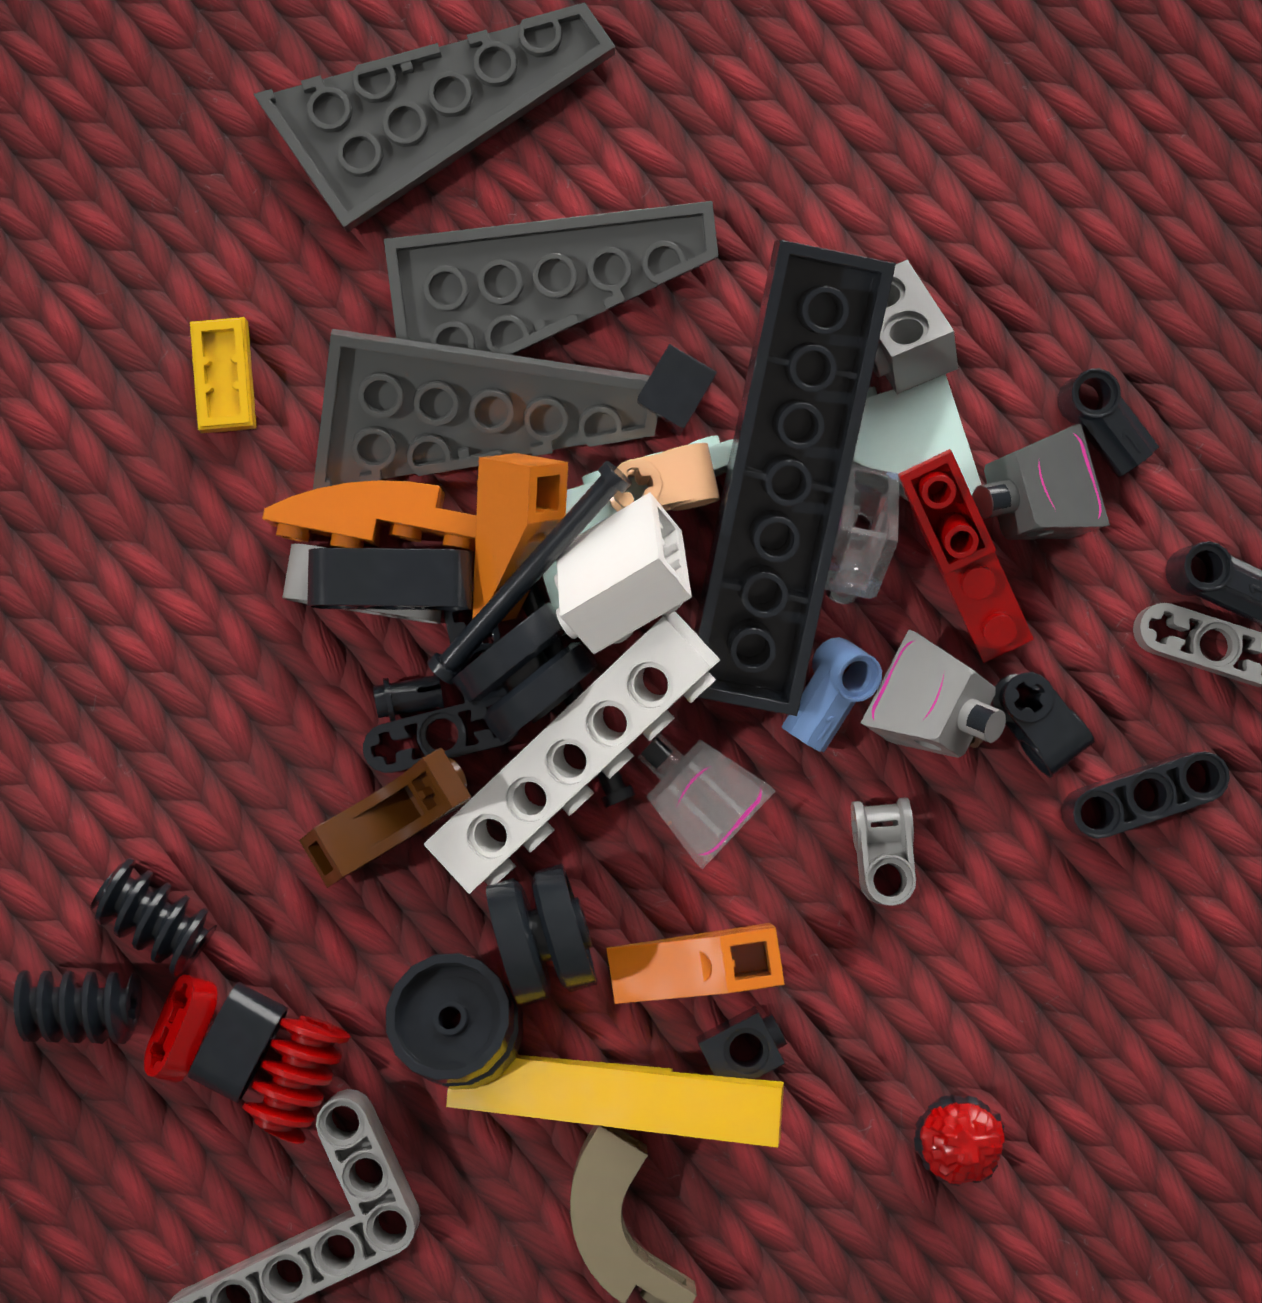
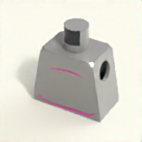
M908 630L861 724L891 743L959 758L966 753L974 736L989 743L996 741L1004 730L1006 715L1002 710L990 706L995 696V686L918 633Z

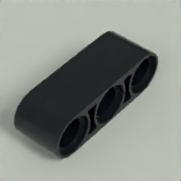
M309 549L307 607L353 610H470L472 607V552L454 549Z
M1206 751L1180 753L1076 789L1068 794L1063 801L1061 809L1062 821L1067 829L1075 835L1096 839L1107 838L1214 801L1222 796L1228 788L1229 770L1224 760L1214 753ZM1194 762L1202 765L1206 772L1205 785L1197 792L1190 788L1186 779L1187 770ZM1145 779L1154 788L1155 797L1151 806L1142 810L1134 801L1133 793L1136 785ZM1091 797L1098 800L1103 808L1102 820L1093 828L1086 826L1081 819L1082 805Z

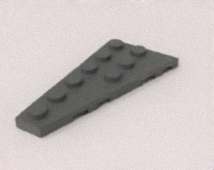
M712 201L384 239L396 338L514 355L718 258Z
M332 329L313 490L350 482L377 481L415 473L418 476L475 467L479 466V457L514 453L539 456L551 454L555 449L587 444L589 447L654 436L658 416L637 403V398L650 375Z

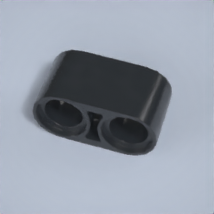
M238 982L220 1009L190 1067L187 1077L239 1103L261 1066L271 1046L272 1039H275L281 1027L279 1023L282 1018L286 1017L289 1008Z

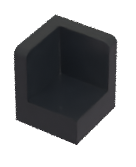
M669 344L640 392L637 403L672 424L673 426L670 431L680 436L717 372Z

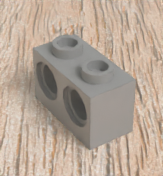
M908 260L895 266L873 366L875 375L877 377L885 375L896 394H899L958 369L954 330Z

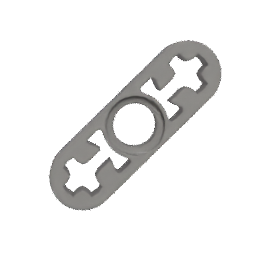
M1159 603L1147 607L1136 617L1133 625L1134 637L1138 645L1145 651L1252 686L1262 687V665L1246 659L1238 661V669L1233 666L1239 659L1242 651L1250 654H1262V632L1170 603ZM1165 615L1167 616L1166 626L1182 632L1190 629L1189 622L1194 623L1195 626L1189 632L1186 640L1169 636L1157 642L1155 641L1157 632L1149 628V622L1159 620ZM1208 630L1219 631L1227 640V652L1219 661H1211L1201 652L1200 640ZM1242 639H1245L1247 641L1244 646ZM1184 643L1186 652L1181 651V647L1184 645Z

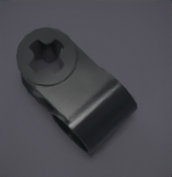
M1033 672L1011 674L1001 678L996 683L992 706L1005 713L1006 726L1017 738L1020 746L1032 763L1047 777L1052 778L1095 742L1092 733L1085 723L1065 704L1049 681L1042 675ZM1028 688L1030 694L1025 698L1028 707L1016 708L1014 702L1019 698V693L1016 689Z

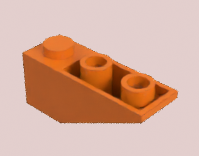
M519 453L479 457L472 619L566 515L568 462ZM529 591L502 621L517 618Z
M772 923L607 948L615 1004L727 994L785 985L776 927Z

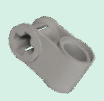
M899 798L896 804L863 806L861 801L852 802L851 826L853 842L857 851L859 883L862 892L869 900L876 904L894 906L905 902L911 897L916 886L913 854L914 827L909 798ZM893 822V826L871 827V823ZM884 864H890L895 867L901 877L899 889L890 896L880 894L873 882L876 870Z

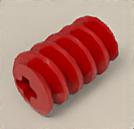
M300 1016L299 1019H281L279 1024L291 1034L290 1040L272 1039L270 1045L282 1055L280 1061L263 1060L261 1067L270 1073L273 1079L271 1082L255 1080L251 1087L262 1095L264 1099L262 1103L246 1101L242 1107L255 1118L254 1123L265 1132L295 1144H303L306 1140V1136L300 1128L310 1127L314 1122L315 1115L309 1107L321 1105L325 1097L322 1090L316 1085H329L334 1076L325 1064H338L342 1058L341 1050L334 1043H347L351 1037L340 1027L311 1016Z

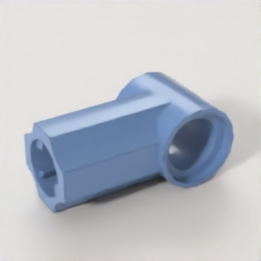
M840 637L830 638L823 642L816 650L812 660L814 675L802 693L798 715H788L781 726L794 737L823 753L854 704L871 697L878 689L882 680V669L879 662L849 640ZM851 664L848 671L843 675L845 669Z

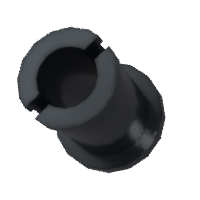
M435 674L433 676L393 683L389 682V678H383V684L373 686L378 718L389 717L390 722L396 720L395 715L444 708L440 679Z

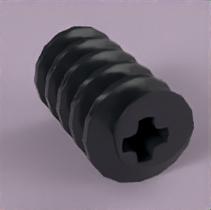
M130 857L120 864L105 880L94 897L90 909L97 907L95 920L100 925H106L116 919L113 931L119 938H124L135 931L132 945L136 950H143L154 943L151 952V960L153 962L161 963L173 955L169 971L172 975L179 976L190 967L215 932L217 925L209 930L204 927L209 911L206 908H202L191 917L187 916L185 913L190 901V897L187 895L172 905L168 903L167 900L172 887L170 883L167 882L152 892L149 886L154 872L151 870L146 871L136 879L132 878L131 873L135 859Z
M22 970L17 976L14 987L13 1010L15 1025L19 1036L24 1042H37L43 1037L46 1042L58 1043L65 1036L70 1043H81L88 1037L91 1043L103 1044L110 1037L116 1044H126L131 1039L140 1016L142 986L138 973L132 972L127 988H121L119 974L117 972H110L105 987L99 988L96 972L88 971L82 987H77L74 972L65 971L60 986L55 987L52 972L43 971L37 987H33L30 971Z

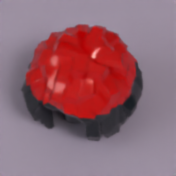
M956 1095L942 1096L929 1105L923 1116L919 1117L916 1123L914 1147L923 1160L922 1165L924 1168L932 1171L936 1175V1179L957 1186L967 1182L980 1183L982 1180L985 1181L992 1177L998 1167L997 1161L1000 1160L1002 1144L1005 1142V1126L1001 1121L1000 1113H992L989 1106L976 1097L969 1095L965 1098Z

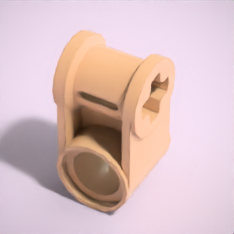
M707 443L684 445L659 454L630 459L617 467L627 478L635 477L638 485L647 484L648 488L644 490L642 497L651 492L665 511L692 509L720 500ZM618 491L610 499L612 508L617 512L634 502L633 495L630 492L622 493Z

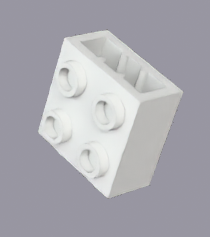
M651 492L578 535L557 559V574L554 576V580L559 591V608L556 610L558 621L569 637L572 639L579 637L593 654L611 644L623 642L638 628L661 615L671 614L683 602L692 598L682 530Z

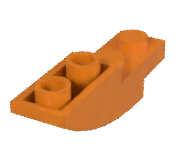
M382 480L343 483L317 488L284 499L264 508L262 518L271 526L277 527L276 536L299 542H309L310 534L330 537V546L333 548H364V544L379 547L383 526L390 527L388 535L391 537L421 542L422 534L443 537L442 546L475 552L477 515L442 509L445 493L438 485Z

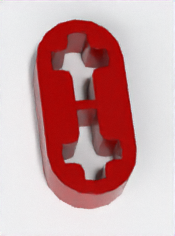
M186 974L180 976L175 981L145 1051L144 1070L148 1076L174 1083L180 1082L186 1077L216 1008L218 994L214 982Z

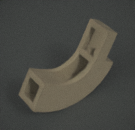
M594 1125L576 1161L570 1199L573 1234L583 1261L599 1284L621 1303H626L636 1285L642 1288L640 1295L648 1303H693L697 1297L695 1281L642 1248L629 1233L623 1219V1200L631 1182L648 1156L647 1145L621 1128Z

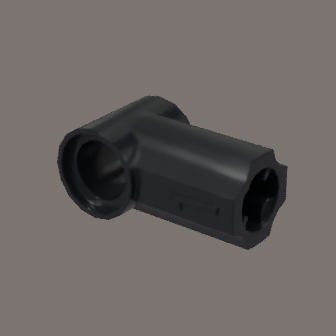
M1100 368L1089 369L1066 381L1060 388L1057 401L1062 416L1069 422L1077 425L1081 424L1083 433L1117 477L1123 476L1140 465L1159 448V445L1121 397L1120 385L1116 377L1109 371ZM1081 384L1090 385L1096 390L1099 402L1095 410H1090L1081 403L1079 399Z
M1211 541L1179 549L1171 555L1167 561L1165 573L1167 582L1173 590L1181 595H1196L1262 625V570L1230 556L1226 548L1219 543ZM1194 556L1199 557L1206 565L1207 574L1203 582L1197 580L1192 574L1191 562Z

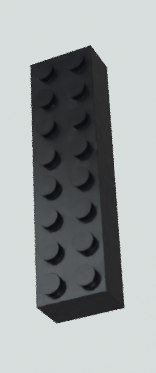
M785 240L774 241L694 632L720 659L708 671L716 680L698 696L699 698L793 716L798 715L896 263Z

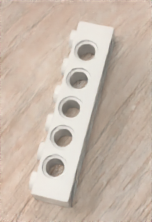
M675 611L664 615L424 843L425 847L469 894L483 881L487 885L500 882L516 867L509 859L513 853L522 845L531 853L555 830L548 821L559 810L563 809L569 816L594 794L587 786L589 782L601 771L610 779L634 757L627 747L635 739L643 734L651 741L674 719L668 709L680 697L684 696L692 703L716 680L708 671L720 659ZM654 667L665 674L668 681L666 694H653L645 687L643 682L645 668ZM605 706L617 707L624 713L627 720L625 732H615L606 726L603 720ZM565 744L576 745L584 752L586 756L585 769H575L566 762L564 758ZM526 782L537 783L543 788L546 794L545 806L535 805L528 800L525 794ZM487 819L497 820L504 826L507 833L506 842L496 841L489 835L486 827Z

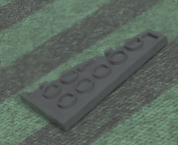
M584 2L523 19L520 25L491 33H487V30L468 34L466 40L440 47L438 43L356 65L355 70L324 79L320 75L301 80L302 85L277 92L269 89L254 93L253 95L348 233L614 56L615 45Z

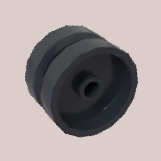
M550 602L507 633L451 680L468 702L481 701L499 685L504 688L507 694L486 710L484 722L500 742L506 740L529 721L534 724L574 692L572 687L599 665L582 642L570 643L551 659L546 656L543 650L565 632L558 621L556 610Z
M563 864L535 871L532 888L537 906L536 909L531 910L523 886L514 878L486 886L487 903L498 948L510 986L520 1007L549 998L551 980L547 966L548 961L553 962L561 985L569 992L597 985V977L589 949L593 948L589 929L578 897H574Z
M460 953L437 954L412 965L395 984L386 1006V1033L395 1055L414 1073L423 1076L430 1082L452 1090L476 1089L499 1078L515 1060L523 1039V1012L516 1001L512 989L482 961ZM461 1014L460 1023L455 1027L451 1020L456 1015Z

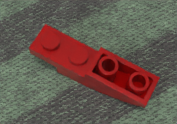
M950 449L899 473L898 477L922 534L983 663L1034 640L995 553L996 548L953 452Z

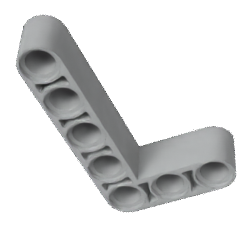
M352 1089L337 1092L323 1105L316 1121L318 1136L351 1206V1210L182 1289L168 1303H231L226 1293V1286L231 1284L244 1287L250 1295L251 1303H294L398 1254L408 1247L419 1226L421 1216L419 1206L373 1104L365 1094ZM338 1106H348L353 1109L358 1115V1129L346 1132L337 1128L332 1118L333 1109ZM362 1158L375 1160L382 1168L383 1178L375 1183L363 1181L356 1173V1161ZM387 1210L400 1213L406 1221L407 1229L399 1234L386 1232L380 1226L379 1214ZM334 1235L347 1237L354 1245L355 1254L348 1258L335 1256L329 1249L328 1238ZM285 1259L294 1261L301 1268L303 1279L298 1282H287L279 1275L277 1262Z

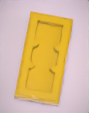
M245 317L190 322L198 430L201 433L257 429L248 321Z

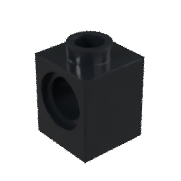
M755 1006L696 1037L715 1076L756 1079L785 1064L778 1049L787 1045V1042L772 1014L762 1019ZM743 1033L753 1034L760 1039L758 1054L748 1061L735 1059L729 1051L733 1039Z

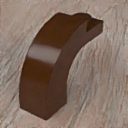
M441 747L420 759L406 772L383 788L313 828L299 842L328 888L468 802L471 795L466 789V777L461 767L453 759H448Z

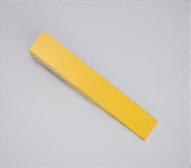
M516 1055L515 1060L499 1078L476 1089L452 1090L448 1088L446 1107L778 1148L781 1137L784 1082L673 1072L672 1068Z

